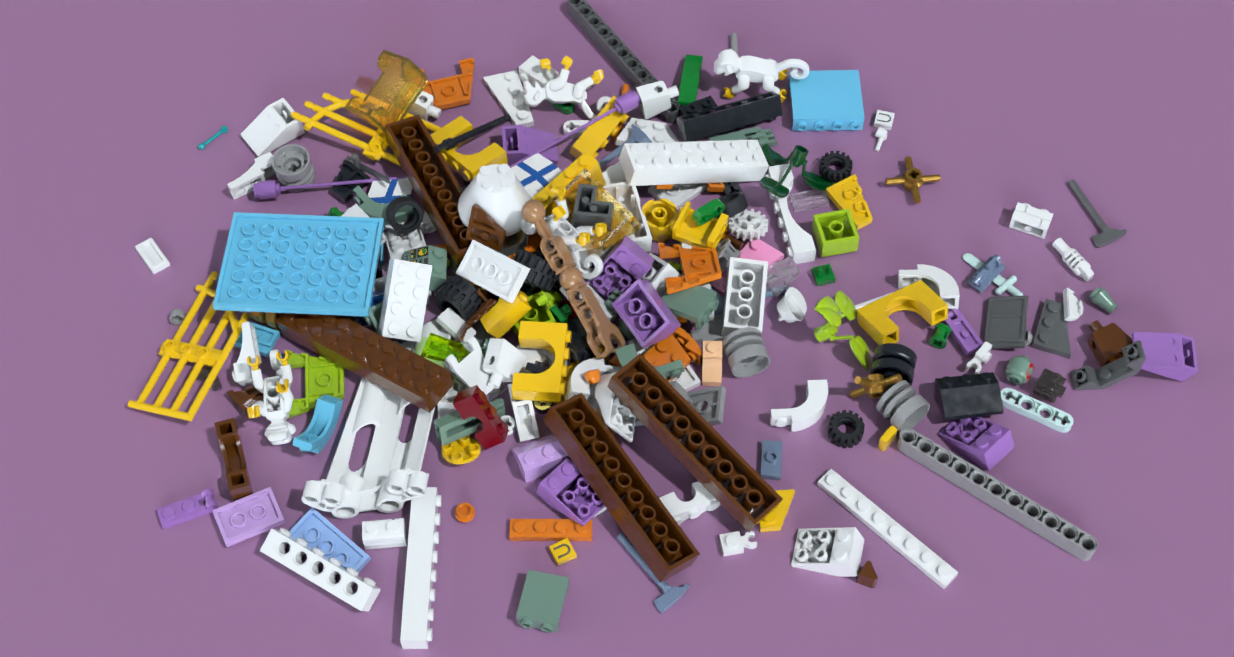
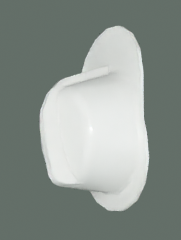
M789 287L784 297L777 303L778 320H785L787 323L803 320L807 306L804 297L796 288Z

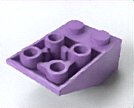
M522 125L501 126L503 149L507 153L508 166L556 140V134ZM557 144L539 153L554 164L558 163Z
M625 235L604 258L601 274L593 279H587L586 282L608 299L614 289L624 293L637 279H641L651 269L654 258Z
M1132 333L1133 343L1140 340L1146 359L1141 369L1181 382L1198 373L1195 340L1193 337L1180 333Z
M982 417L954 419L939 433L943 440L973 465L990 471L1015 447L1010 429Z
M566 458L543 479L536 491L548 505L581 526L587 524L605 506L569 458Z

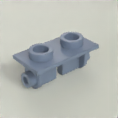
M998 255L990 256L967 283L982 293L1006 267L1000 262L1001 257Z

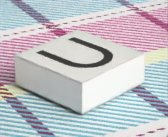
M877 110L873 127L891 130L895 113Z

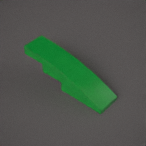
M686 55L678 97L679 105H686L697 99L703 56Z

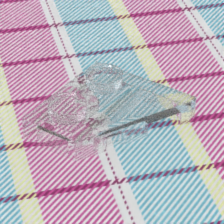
M791 257L768 266L766 286L775 297H778L800 274L799 266Z

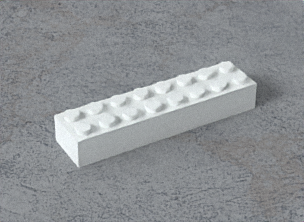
M758 140L624 143L619 156V161L629 186L760 181L764 178L769 167Z

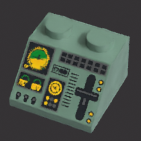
M427 245L407 250L403 253L404 261L432 265L429 290L436 291L446 281L447 249Z

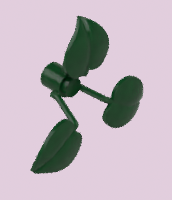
M768 144L762 148L766 161L770 166L788 164L790 160V165L779 183L768 177L760 180V185L777 197H786L789 194V189L782 184L793 166L799 167L802 165L804 182L816 190L825 191L826 188L836 184L828 180L826 181L814 173L805 171L807 163L805 158L809 151L803 146L796 145L793 152L786 159L772 150Z

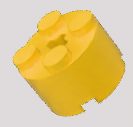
M662 198L657 201L652 199L646 202L642 207V213L646 217L652 240L664 243L672 237L670 227L673 220L678 218L677 208L673 202Z

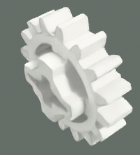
M745 209L744 212L729 217L728 230L731 231V235L736 234V239L742 237L743 241L746 239L752 241L753 238L759 240L760 236L764 237L765 232H768V219H766V215H761V211L755 213L754 209H751V211Z

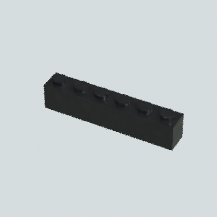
M768 92L676 117L679 138L686 142L696 141L699 138H710L713 134L728 133L731 129H743L749 124L757 125L761 123L760 121L775 120L776 117L782 116L781 98L775 92Z

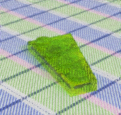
M430 332L421 356L444 362L452 354L460 363L471 352L466 350L461 343H455V341Z

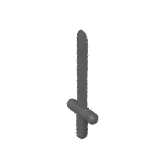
M353 153L351 157L347 156L345 158L362 172H367L391 184L387 176L362 164L358 154Z

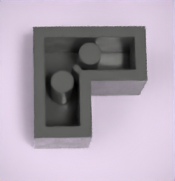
M578 184L573 212L575 228L605 223L607 231L612 230L614 202L597 201V185Z

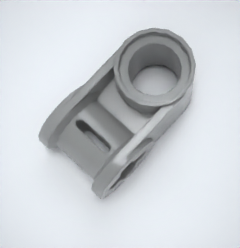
M729 238L723 239L716 248L721 271L727 270L730 257L737 258L740 255V251L732 246Z

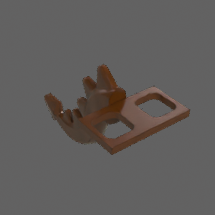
M478 287L476 292L485 302L481 303L479 309L460 328L455 343L462 342L467 330L495 306L494 304L499 299L493 293L484 289L488 294V297H486L481 291L482 287Z

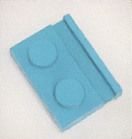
M250 322L256 330L260 355L268 357L269 352L273 350L281 336L280 332ZM242 332L234 344L235 347H242Z

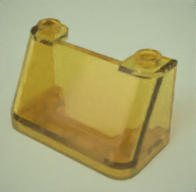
M383 50L377 60V66L382 71L380 77L364 100L359 97H352L344 108L351 114L385 132L386 124L404 119L425 88L427 76L409 58Z
M586 168L565 187L566 194L563 198L566 199L569 217L572 220L578 184L597 185V201L614 202L612 230L603 233L599 237L590 235V238L593 240L591 244L598 251L600 249L603 251L617 244L625 235L630 236L642 227L636 217L593 178ZM555 197V198L553 199L556 204H557L556 201L558 200V197Z

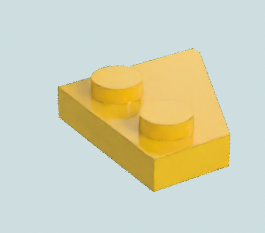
M795 489L775 490L783 500L775 510L759 523L760 532L781 531L791 501L794 498Z

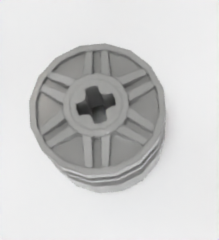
M287 144L280 147L274 153L272 166L281 187L313 184L315 170L309 153L303 146ZM308 188L291 189V190H286V191H289V192H292V193H293V192H301V191H304V190H306V189H308Z
M752 327L738 329L727 335L722 342L731 372L736 377L746 378L757 375L770 365L771 359L758 329Z
M906 380L896 383L886 391L876 406L877 411L883 414L885 419H891V425L896 427L899 433L905 428H914L930 409V404L921 395H915L916 390Z

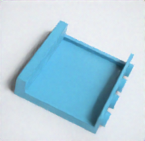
M859 70L809 71V75L804 79L792 78L789 71L788 88H790L792 131L863 130L865 118Z

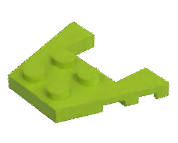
M286 350L290 353V359L287 362L290 364L291 369L305 367L306 394L305 398L293 399L288 419L314 410L317 398L325 394L339 399L345 398L344 367L322 356L317 358L306 353L296 354Z

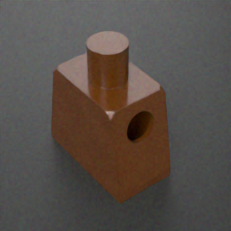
M1096 320L1089 325V329L1093 333L1090 335L1088 345L1101 367L1124 357L1122 348L1133 343L1132 338L1115 323L1103 327Z

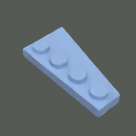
M313 507L290 530L292 533L291 537L304 539L308 542L307 546L312 549L314 547L321 549L325 552L324 556L329 559L331 557L338 559L342 562L341 566L346 569L351 567L360 572L371 560L368 554Z

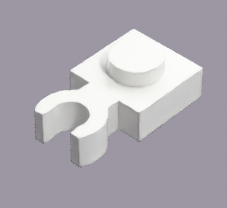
M740 531L719 534L723 556L744 553V547L755 549L757 541H748V539L755 537V532H747L744 536L740 535Z

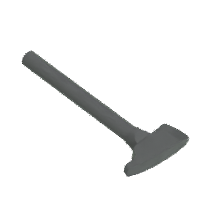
M1075 180L1068 182L1072 191L1101 231V234L1092 237L1097 248L1106 246L1126 234V229H1110Z

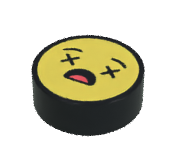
M533 401V408L539 414H546L549 408L553 406V402Z

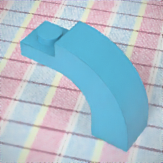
M327 394L317 398L311 423L303 433L294 437L293 446L299 447L304 452L311 451L318 454L326 446L335 430L343 400Z

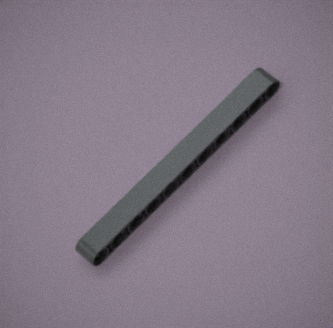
M568 0V13L635 88L658 82L653 74L586 0ZM670 98L671 108L659 113V115L665 122L674 124L677 123L676 117H679L680 105L674 98Z

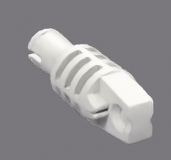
M1058 238L1053 242L1052 246L1062 255V260L1077 276L1080 275L1086 282L1093 278L1094 272L1090 269V264L1084 260L1076 249L1070 248L1062 238Z

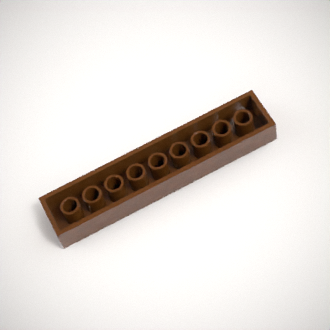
M419 115L386 124V141L458 268L472 242L466 239L468 227L462 222L458 213V202L463 190L441 152H434L433 147L436 144Z
M282 313L275 320L283 336L429 413L454 385L449 370L342 315Z
M638 354L611 377L607 387L749 533L778 507L783 498L641 354Z
M580 393L550 407L543 421L661 583L691 566L700 553L584 395Z

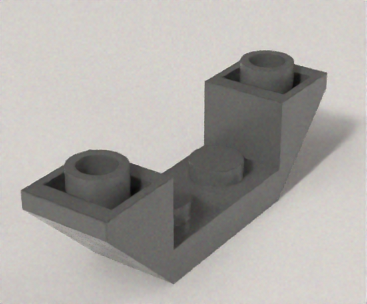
M1138 340L1123 347L1124 357L1096 370L1089 365H1085L1071 372L1074 389H1105L1138 374L1146 359L1142 342Z

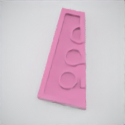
M753 238L752 241H749L744 246L737 258L768 262L769 269L772 267V264L784 259V254L762 240ZM727 270L722 271L720 279L714 280L711 283L714 290L720 293L721 296H725Z

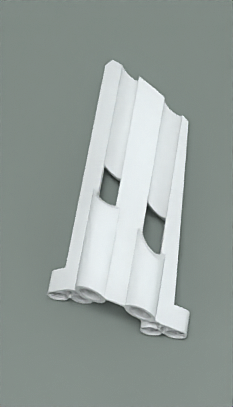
M433 320L423 325L420 342L407 341L399 345L444 368L442 363L447 356L451 334ZM362 377L327 478L321 479V481H306L301 498L302 502L316 509L332 512L334 517L348 519L364 511L397 512L403 508L405 501L425 495L429 473L421 471L434 409L429 413L419 407L412 440L402 443L398 436L405 407L410 402ZM374 424L376 427L367 461L359 470L353 472L349 469L348 463L356 432L365 425Z

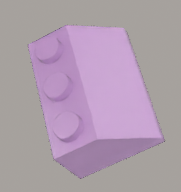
M553 433L511 448L526 483L549 475L566 458L571 460Z

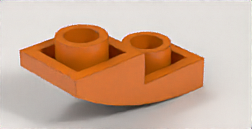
M678 327L673 332L674 337L690 357V362L700 366L703 353L699 345L684 329Z

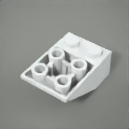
M281 98L268 105L241 133V137L259 157L305 132L303 123L291 117V113L294 111L284 98Z
M420 226L408 234L399 233L394 229L384 232L388 239L386 245L390 259L403 260V253L405 251L426 246Z
M617 372L602 375L600 381L596 384L595 396L605 424L628 442H632L636 416L607 387L611 377Z
M856 527L798 529L791 566L838 577L858 576L865 539Z

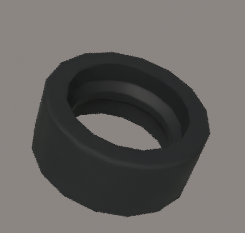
M734 192L719 198L725 205L722 213L729 215V217L741 213L748 207L743 192Z
M408 196L395 198L386 209L388 223L399 233H411L419 228L423 221L424 214L422 208L413 198ZM406 205L412 206L415 211L413 218L408 223L398 224L395 221L397 210Z

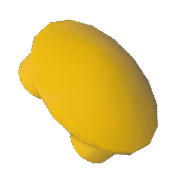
M470 435L447 445H441L443 458L453 464L472 462L481 453V445L477 440L470 438Z

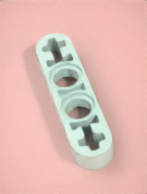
M1004 388L1001 391L1003 407L1062 433L1070 431L1074 422L1070 414L1012 388ZM1007 395L1011 397L1009 400L1005 399ZM1029 403L1032 408L1024 409L1021 404ZM1047 411L1050 417L1044 418L1040 415V412ZM1062 420L1066 421L1065 425L1061 424Z

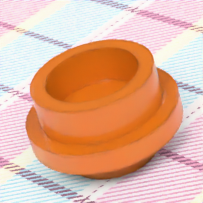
M461 503L455 509V517L459 522H470L475 517V509L469 503Z

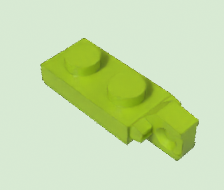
M542 290L537 294L538 298L535 299L538 305L544 306L546 310H549L555 304L559 308L564 306L562 296L554 290Z

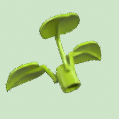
M841 290L835 293V301L829 296L822 298L814 310L822 314L828 322L814 329L816 339L819 342L828 339L831 341L850 339L849 344L853 353L864 369L867 370L870 363V350L866 342L860 336H835L838 332L837 327L841 325V319L844 316L849 321L856 318L854 303Z

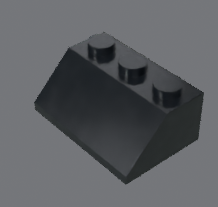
M993 372L935 378L934 399L944 420L1003 414L1000 386Z

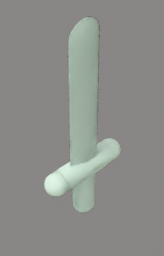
M970 253L963 255V259L977 270L984 264ZM998 275L993 280L999 286L995 290L996 295L999 296L1008 291L1013 296H1023V293L1013 286L1017 281L1016 276L1013 275L1006 280Z

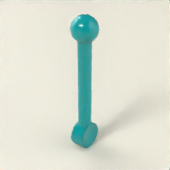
M222 126L221 130L207 141L199 143L198 148L203 150L207 144L219 135L227 133L228 127Z

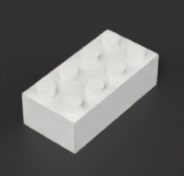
M730 257L727 268L721 336H727L733 331L746 327L756 328L762 333L768 262Z
M398 259L389 260L378 329L379 335L408 341H421L432 265Z

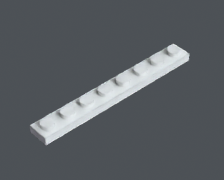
M830 469L818 481L817 485L941 588L945 589L958 575L954 568L834 470Z

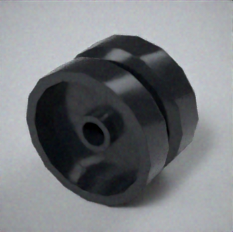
M886 343L879 345L874 352L870 375L882 374L885 379L900 374L902 380H906L911 386L917 356L913 350L901 344Z

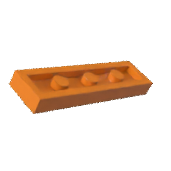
M510 519L509 538L510 541H561L566 538L569 541H592V519L584 526H581L572 519Z

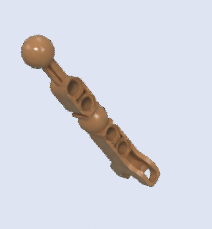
M534 199L525 202L521 210L522 217L526 222L534 224L542 238L540 249L552 270L556 271L555 275H559L560 285L568 290L566 294H568L569 301L587 332V342L592 352L598 358H604L610 355V353H616L615 349L626 345L620 330L608 320L592 290L586 286L587 282H583L582 272L575 267L576 263H574L573 256L560 236H553L544 220L546 213L544 205ZM612 339L617 340V342H618V347H617V348L614 347V345H613V343H612V341H611ZM601 343L605 347L604 352H601L599 349Z

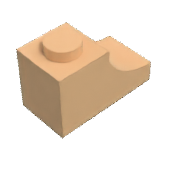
M703 341L702 386H721L722 341Z

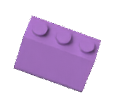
M637 279L612 303V306L642 348H647L668 338L681 325L651 283L646 280Z

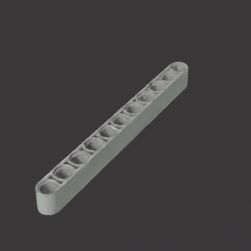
M905 428L900 432L897 442V448L900 452L1078 559L1088 561L1093 557L1098 548V541L1092 535L915 430ZM1009 502L1015 503L1017 506H1013Z

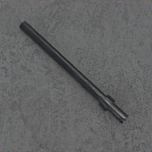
M510 115L501 116L454 138H447L441 144L434 146L433 150L435 153L450 150L456 144L510 121Z

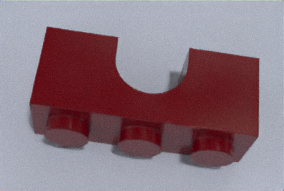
M478 385L457 393L453 406L463 419L476 417L482 421V423H479L474 434L482 447L486 450L505 442L509 432L508 426L501 420L497 410L490 404L486 394L481 391Z

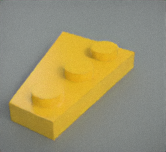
M856 174L826 188V195L839 210H850L857 230L872 223L873 218L867 202L863 198L862 189L858 185Z

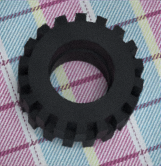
M518 249L513 260L530 268L525 281L545 291H551L559 276L555 275L556 271L552 270L546 260L524 249Z
M454 275L449 276L433 295L435 303L442 312L450 307L465 322L484 302L472 284Z

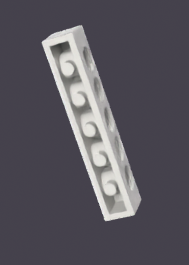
M280 528V530L271 529L260 549L261 552L360 611H370L381 590L375 586L376 582L368 577L361 578L358 576L359 572L351 567L344 568L341 566V561L333 557L327 558L324 556V551L316 547L310 548L307 546V541L299 537L297 539L291 537L292 533L284 528ZM289 543L290 550L286 553L285 547ZM304 553H306L307 559L303 563L302 556ZM323 563L324 569L320 573L319 565ZM340 573L341 579L337 583L335 577ZM355 583H357L358 590L356 593H354L352 590V587Z

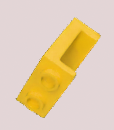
M687 201L684 207L681 206L677 220H673L671 224L672 239L690 246L716 249L728 227L729 215L722 213L719 219L714 218L698 226L692 220V215L696 210L691 209V202Z

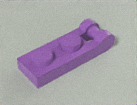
M949 309L948 319L941 323L951 328V335L966 356L978 351L983 345L981 339L959 309Z
M205 489L200 494L158 508L157 512L163 529L213 512L212 510L217 509V502L213 500V490Z

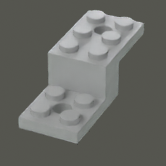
M677 381L669 382L711 426L722 424L726 389L723 386L687 392ZM636 417L635 426L644 425Z

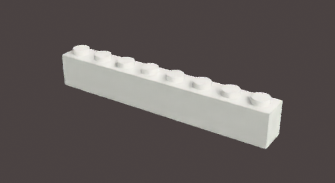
M427 487L425 495L411 500L400 636L402 649H428V643L433 639V629L430 628V621H434V608H431V602H435V589H432L433 582L437 580V570H434V563H438V551H435V544H439V532H436V528L440 526L441 522L438 507L442 506V495H438L437 487Z

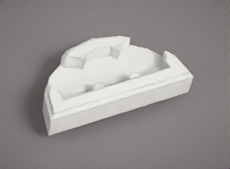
M1065 288L1063 290L1064 320L1071 322L1077 320L1083 314L1082 301H1078L1073 295L1074 291Z

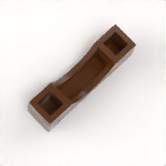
M234 418L214 423L226 467L229 491L233 501L253 494L239 429Z

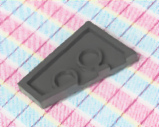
M1045 299L1031 348L1070 359L1071 351L1067 321L1064 320V305L1060 302Z

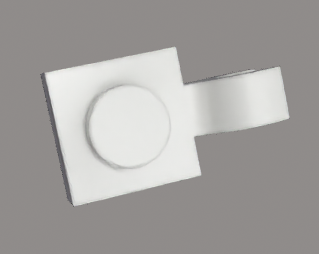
M986 341L976 352L974 358L967 363L965 370L968 371L969 368L973 367L976 369L974 374H980L981 365L983 362L986 364L992 356L990 353L992 345Z

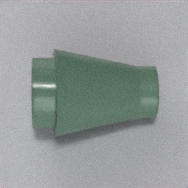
M1100 286L1089 296L1092 299V303L1106 310L1109 314L1118 307L1105 288L1102 289Z

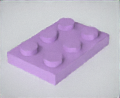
M271 487L212 510L227 547L285 524Z

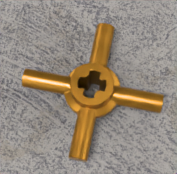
M907 156L904 158L907 171L902 177L885 178V184H903L907 191L912 192L914 203L918 204L921 202L919 188L925 182H939L940 174L922 175L919 169L913 167L912 158Z
M871 374L866 376V378L857 376L854 382L863 387L850 391V397L855 398L868 394L869 398H881L891 388L889 385L902 381V376L896 374L885 379L882 374Z

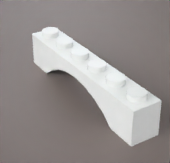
M790 164L768 167V173L765 174V177L772 178L779 183ZM790 170L782 184L789 189V193L793 187L794 177L792 170ZM769 192L770 199L774 200V213H778V226L783 230L782 240L787 244L786 252L788 258L791 257L792 264L815 261L816 248L812 235L804 231L792 218L787 205L788 195L786 197H777Z

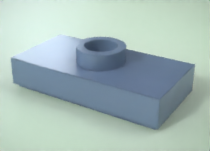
M762 440L760 476L763 479L780 480L782 441Z

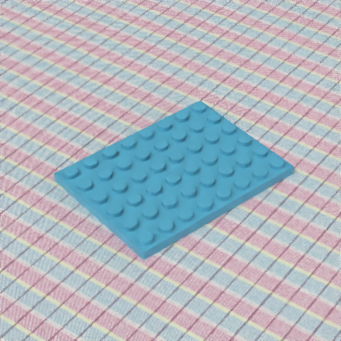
M234 212L213 302L214 310L369 317L385 223L384 218Z

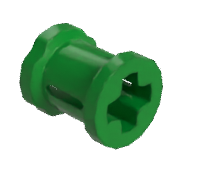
M938 323L935 325V332L930 338L929 343L935 348L943 349L947 345L946 339L951 333V328L946 324Z

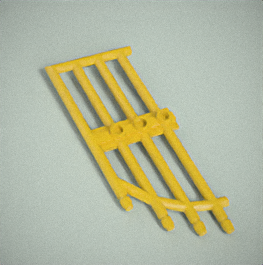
M352 89L350 94L358 98L345 100L331 96L329 93H323L322 98L333 103L324 108L310 101H305V107L317 112L311 118L300 115L298 112L293 111L291 113V117L305 123L303 128L306 131L314 127L363 149V155L373 161H379L381 158H384L399 166L400 164L396 157L385 152L389 146L386 141L385 125L415 116L356 89ZM370 103L388 111V114L383 118L356 105ZM343 107L381 125L375 131L332 111ZM323 116H326L371 136L372 139L367 144L318 121ZM421 119L426 128L433 132L442 128Z
M216 271L209 275L204 286L196 285V291L200 293L173 339H166L162 343L161 350L158 353L159 356H162L161 360L137 401L129 400V408L192 422L242 332L241 323L247 322L250 316L249 313L245 312L238 321L235 311H225L206 347L197 345L216 312L212 302L190 342H181L205 297L208 295L215 298L216 291L211 289L218 276ZM230 320L233 331L223 350L214 349ZM170 358L178 359L177 365L154 405L145 403ZM186 363H196L172 407H162ZM203 366L213 367L188 413L178 411Z

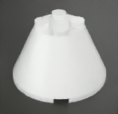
M507 164L482 166L479 173L461 194L458 202V213L462 222L468 227L472 206L476 203L506 230V236L522 230L520 224L521 219H523L521 214L522 206L525 202L531 200V197Z

